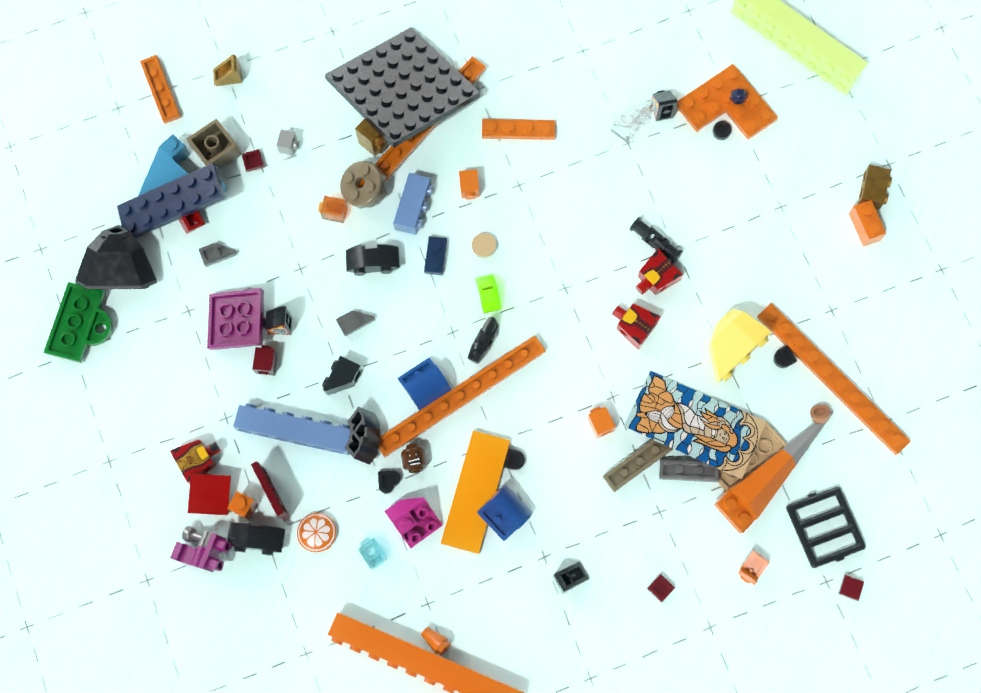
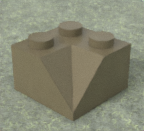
M217 118L186 139L191 149L205 166L211 163L217 166L226 165L241 155L238 145Z

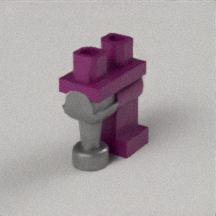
M186 526L182 532V540L186 542H193L195 540L199 544L197 548L176 542L170 559L212 573L214 571H222L224 561L219 559L221 552L228 553L232 544L226 541V538L208 531L199 533L195 527Z

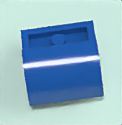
M430 357L397 378L419 411L452 390Z
M507 484L501 487L477 511L478 515L503 541L510 537L517 529H520L533 514Z

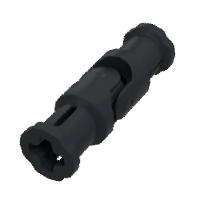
M638 217L629 230L641 236L642 240L652 248H655V250L659 249L674 264L682 255L683 250L677 249L668 238H665L654 227H649L641 221V217Z

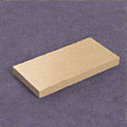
M768 422L764 427L743 478L787 445ZM722 470L719 471L718 484L724 491H727L742 480Z

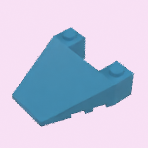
M174 134L159 146L138 196L188 174L179 164L190 153ZM221 180L222 187L225 193L227 191V188Z

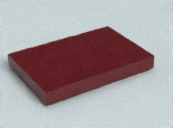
M257 461L250 464L277 517L283 522L290 519L266 469Z

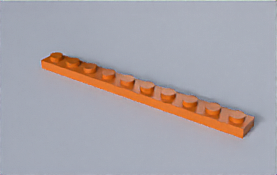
M472 56L458 72L473 85L485 72L486 66ZM439 122L394 148L390 146L375 163L386 176L384 183ZM364 179L359 182V188H362L364 186Z
M772 303L757 315V318L785 346L787 345L791 352L895 456L911 442Z
M533 336L381 435L378 449L386 458L546 353V350L537 337Z

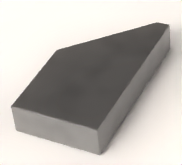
M353 310L336 319L345 337L376 320L372 315Z

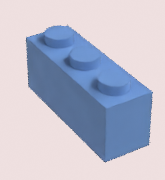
M413 173L408 174L393 221L394 230L416 235L417 230H421L423 224L421 217L428 208V202L426 201L433 192L430 178Z

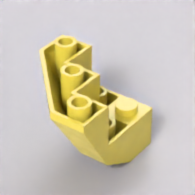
M732 309L715 326L709 344V351L717 383L722 380L726 382L734 375L732 371L739 363L744 365L751 359L750 354L757 346L761 348L769 341L768 337L771 331L744 311Z

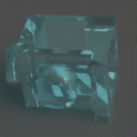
M368 537L359 543L361 547L358 548V551L371 570L388 560L375 538L370 539ZM369 548H374L375 552L373 555L368 554Z

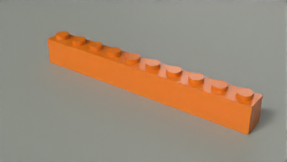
M337 612L327 634L332 637L331 641L342 646L343 642L350 645V650L361 653V650L368 652V657L378 662L382 658L387 661V666L396 670L399 666L405 668V673L415 678L419 674L425 677L424 682L435 686L436 682L444 685L442 689L449 693H454L455 691L460 693H524Z

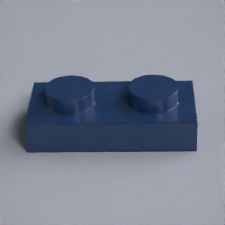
M429 236L424 274L443 276L447 238Z

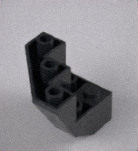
M116 225L103 230L87 246L75 282L85 289H146L156 284L157 279L143 246L130 230Z

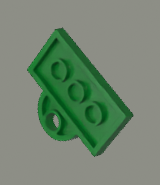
M68 282L43 353L82 363L87 346H98L104 343L110 337L113 329L111 318L101 310L106 292L99 289H85L78 284ZM100 325H106L104 333H97Z

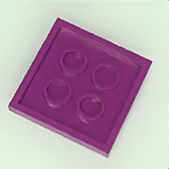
M263 289L209 294L207 349L220 350L263 345Z

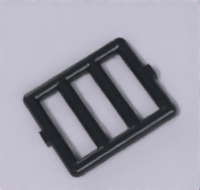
M834 487L818 494L814 492L807 495V498L786 506L788 515L812 568H817L833 561H842L845 559L844 557L866 548V544L840 487ZM836 496L840 507L800 522L795 510ZM839 515H844L847 526L810 540L807 539L804 532L805 528ZM852 533L856 542L855 545L816 559L812 547Z

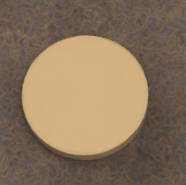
M488 233L476 235L471 243L472 251L481 258L491 256L496 250L494 237Z

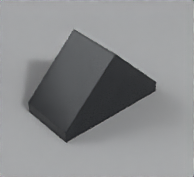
M580 561L553 574V579L562 594L589 580Z

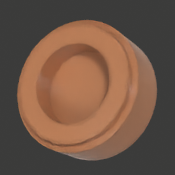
M826 405L812 407L810 410L811 420L818 424L826 423L831 417L830 409Z

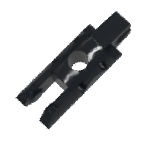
M494 316L486 320L471 345L467 358L475 364L480 363L495 338L499 324Z

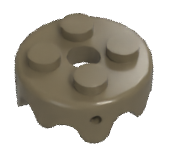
M355 162L344 171L341 177V194L346 202L359 209L362 207L371 208L375 206L379 199H383L387 195V190L384 187L386 176L378 166L371 162ZM364 179V186L362 188H359V182Z

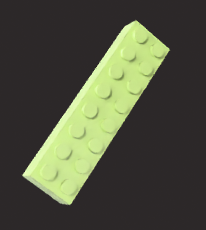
M734 0L731 13L735 18L741 19L749 28L756 30L763 38L776 44L780 50H784L794 60L801 62L809 71L815 72L823 81L833 85L837 91L847 95L859 81L868 62L782 1Z

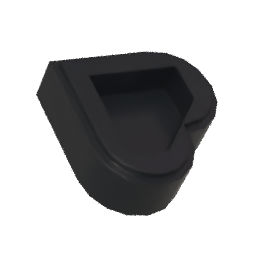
M394 470L378 471L379 490L383 494L392 493L394 486L400 484L401 475Z

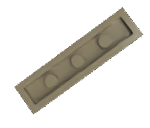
M651 440L603 475L602 478L613 493H615L671 452L673 448Z

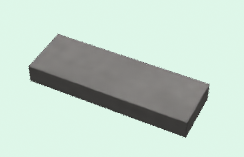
M660 459L659 479L719 483L720 469L702 461Z

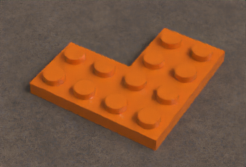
M734 64L679 99L676 107L696 132L726 113L747 140L763 131L778 119L776 114ZM743 89L748 97L744 100V103L734 104L729 99L731 91Z

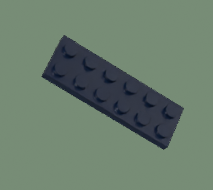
M211 163L117 205V210L122 227L130 230L136 238L226 197L217 165Z

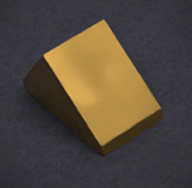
M232 54L213 69L214 86L242 83L241 66L236 55Z

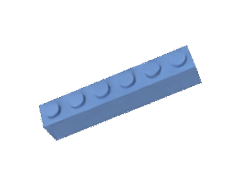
M246 403L245 406H238L233 428L236 431L349 456V452L345 449L350 436V426L339 424V426H334L326 420L316 422L312 421L313 418L301 416V418L294 417L293 413L285 411L282 414L275 413L276 410L267 407H264V410L257 409L256 405Z

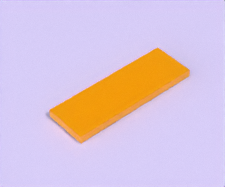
M473 430L442 536V545L479 555L487 523L478 515L477 511L497 492L510 440Z

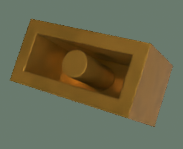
M363 119L355 128L358 143L375 157L386 149L387 141Z
M871 164L867 166L864 171L857 204L872 200L876 210H880L883 204L886 205L889 194L886 193L887 187L889 188L892 183V177H890L891 169Z

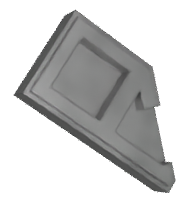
M217 242L198 249L205 267L238 255L236 250L225 247Z

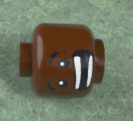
M417 443L406 445V449L401 452L403 469L409 473L424 471V467L428 464L425 448L418 446Z

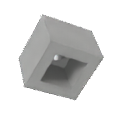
M280 130L276 144L279 153L293 156L294 151L299 147V139H297L295 132Z

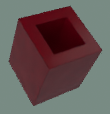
M262 345L261 348L255 347L252 367L255 374L275 376L278 356L276 350L268 345Z

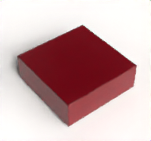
M259 149L241 154L246 172L265 168Z
M661 574L647 588L661 603L675 589Z
M843 575L838 594L859 601L864 581Z

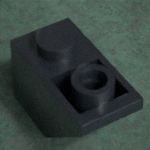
M340 356L338 360L333 362L331 366L332 372L329 377L324 379L322 390L326 395H331L354 387L363 371L361 365Z

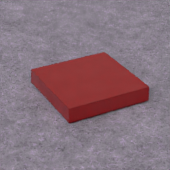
M191 473L187 513L228 515L227 507L229 506L231 475Z

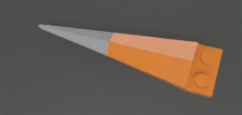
M814 423L774 456L725 491L713 504L739 534L744 533L759 518L826 423Z

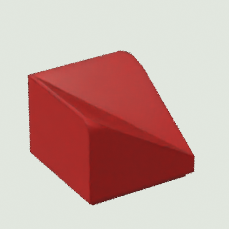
M199 211L178 219L186 234L205 225Z

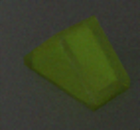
M490 274L475 278L483 314L502 310L494 275Z

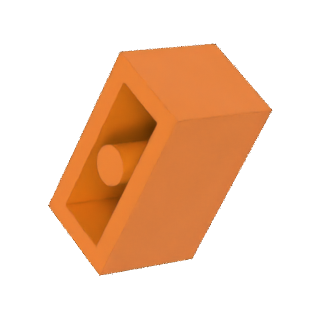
M872 200L853 206L849 216L863 247L881 241L886 235V231Z

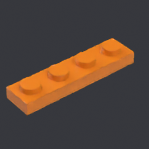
M482 119V139L555 140V120Z

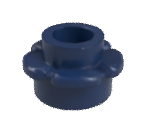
M737 89L731 91L729 99L734 104H742L748 95H746L745 90Z

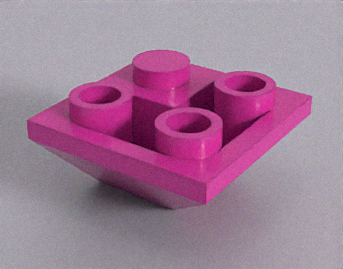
M424 497L401 499L384 511L410 549L443 526Z

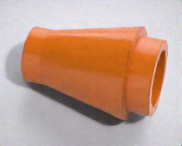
M429 626L421 633V636L435 654L442 656L451 646V643L448 641L449 638L434 631Z

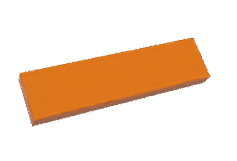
M157 55L141 60L140 64L163 123L167 124L180 119L181 115Z

